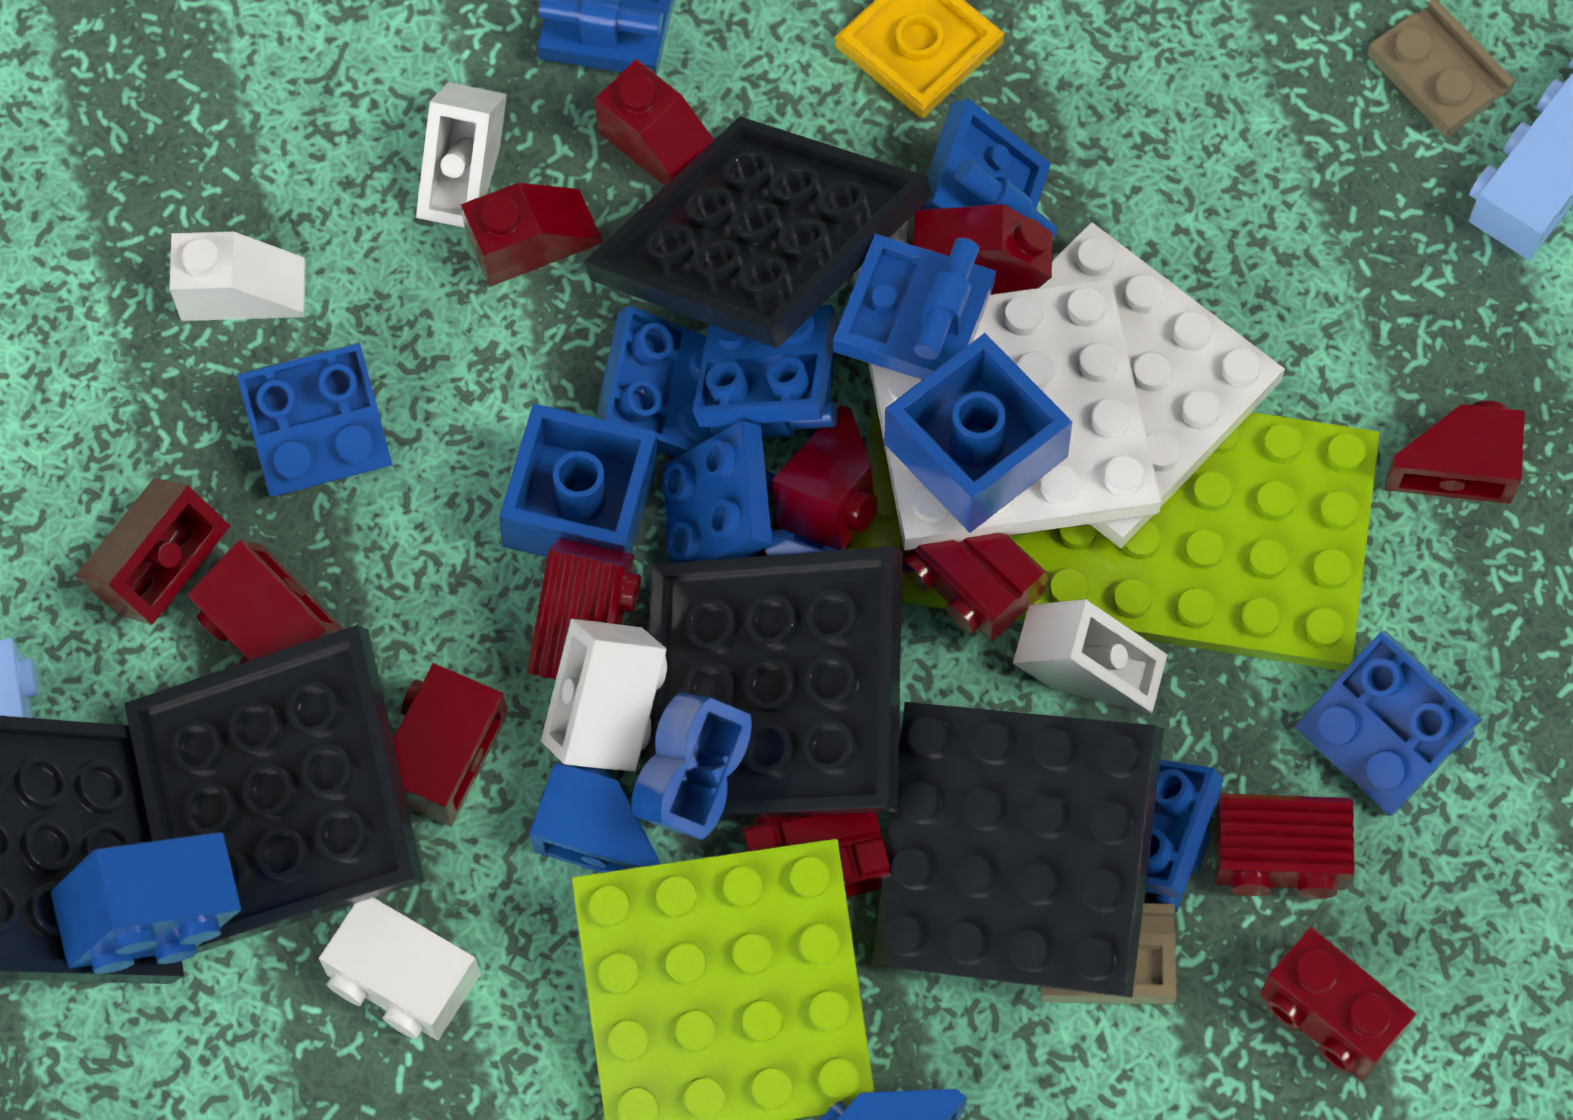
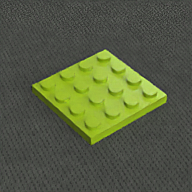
M838 839L571 877L605 1120H792L825 1115L838 1101H841L848 1107L860 1093L874 1092Z

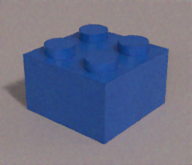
M983 333L885 408L884 444L959 523L971 533L1068 457L1073 421L986 333Z
M533 403L499 515L502 546L547 557L549 548L559 538L632 554L657 466V432Z
M223 832L93 850L51 891L68 969L92 965L95 974L111 973L128 968L134 964V959L156 956L157 963L169 964L189 959L197 954L196 947L204 941L219 936L221 934L220 927L241 911Z

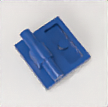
M541 0L539 18H543L544 22L537 47L539 59L621 73L637 59L657 75L674 0Z
M969 98L951 103L927 173L933 196L920 210L1004 204L1025 217L1038 221L1043 227L1052 231L1053 239L1057 231L1056 225L1036 210L1051 163Z
M875 234L833 338V352L923 380L973 342L995 284L996 271L974 264L979 252V246L967 238L956 239L950 255L946 256Z
M832 304L821 305L778 349L709 324L692 410L699 427H710L711 433L716 435L742 420L761 425L762 438L794 436L798 429L836 427L838 422L837 406L835 402H825L833 356V338L838 325V319Z
M632 306L624 308L617 315L608 362L605 367L596 418L657 432V450L674 457H679L715 436L711 433L710 427H699L692 412L706 336Z
M360 342L237 373V379L270 497L393 465Z
M1380 631L1296 724L1295 728L1389 816H1393L1454 750L1460 751L1475 735L1474 728L1483 719L1387 631Z
M1160 760L1145 892L1155 894L1153 904H1175V912L1179 909L1190 875L1197 874L1200 870L1211 839V834L1207 828L1224 781L1214 768Z

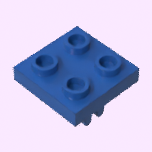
M741 420L662 466V488L666 503L667 547L670 554V563L767 556L764 548L772 544L771 531H775L770 526L767 490H773L771 480L776 475L765 471L761 425Z

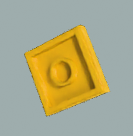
M874 0L835 36V47L923 119L1004 43L1005 33L965 0Z

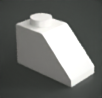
M448 82L430 101L416 218L465 228L461 204L487 194L500 150L507 94Z
M236 232L171 234L170 292L181 321L305 317L306 261L304 257Z
M1084 599L1029 605L1013 664L1052 689L1142 713H1152L1167 654Z

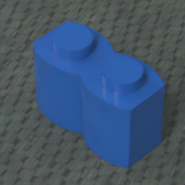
M681 692L677 694L667 705L660 718L655 740L656 754L645 764L636 780L631 802L632 816L671 832L703 840L714 829L723 812L727 797L726 777L739 765L747 750L751 735V715L710 697Z

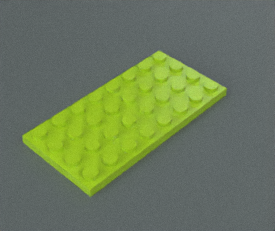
M875 400L866 453L871 464L874 495L878 501L877 512L871 525L866 530L860 531L850 542L849 549L894 546L900 550L901 531ZM1251 412L1161 506L1159 514L1153 515L1121 549L1090 524L1008 535L1047 572L1045 592L1034 604L1086 599L1147 641L1345 671L1353 662L1380 431ZM902 572L903 603L946 609L945 606L949 602L932 586L927 591H923L913 584L905 573ZM1027 611L1021 616L1019 615L1016 620L1025 621Z

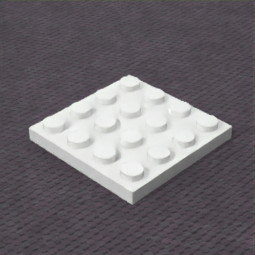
M1091 222L1052 261V278L1040 288L1111 278L1162 506L1282 381L1285 369ZM1153 515L1092 523L1090 525L1121 549Z
M1111 278L990 295L974 340L983 333H986L1073 423L1068 457L974 531L969 533L884 444L904 550L914 549L922 544L948 540L959 542L967 537L999 532L1015 535L1159 514L1161 507L1160 494ZM869 363L884 442L885 408L922 381V379Z

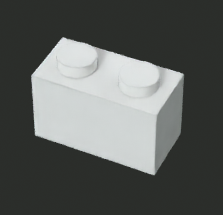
M571 619L541 742L566 765L635 772L640 752L646 748L650 739L651 720L649 716L655 693L662 686L666 677V648L642 627Z
M375 898L354 904L319 957L326 975L331 977L327 986L332 991L357 1006H361L366 998L387 1010L383 1019L390 1026L412 1039H417L422 1031L438 1041L481 975L476 957Z

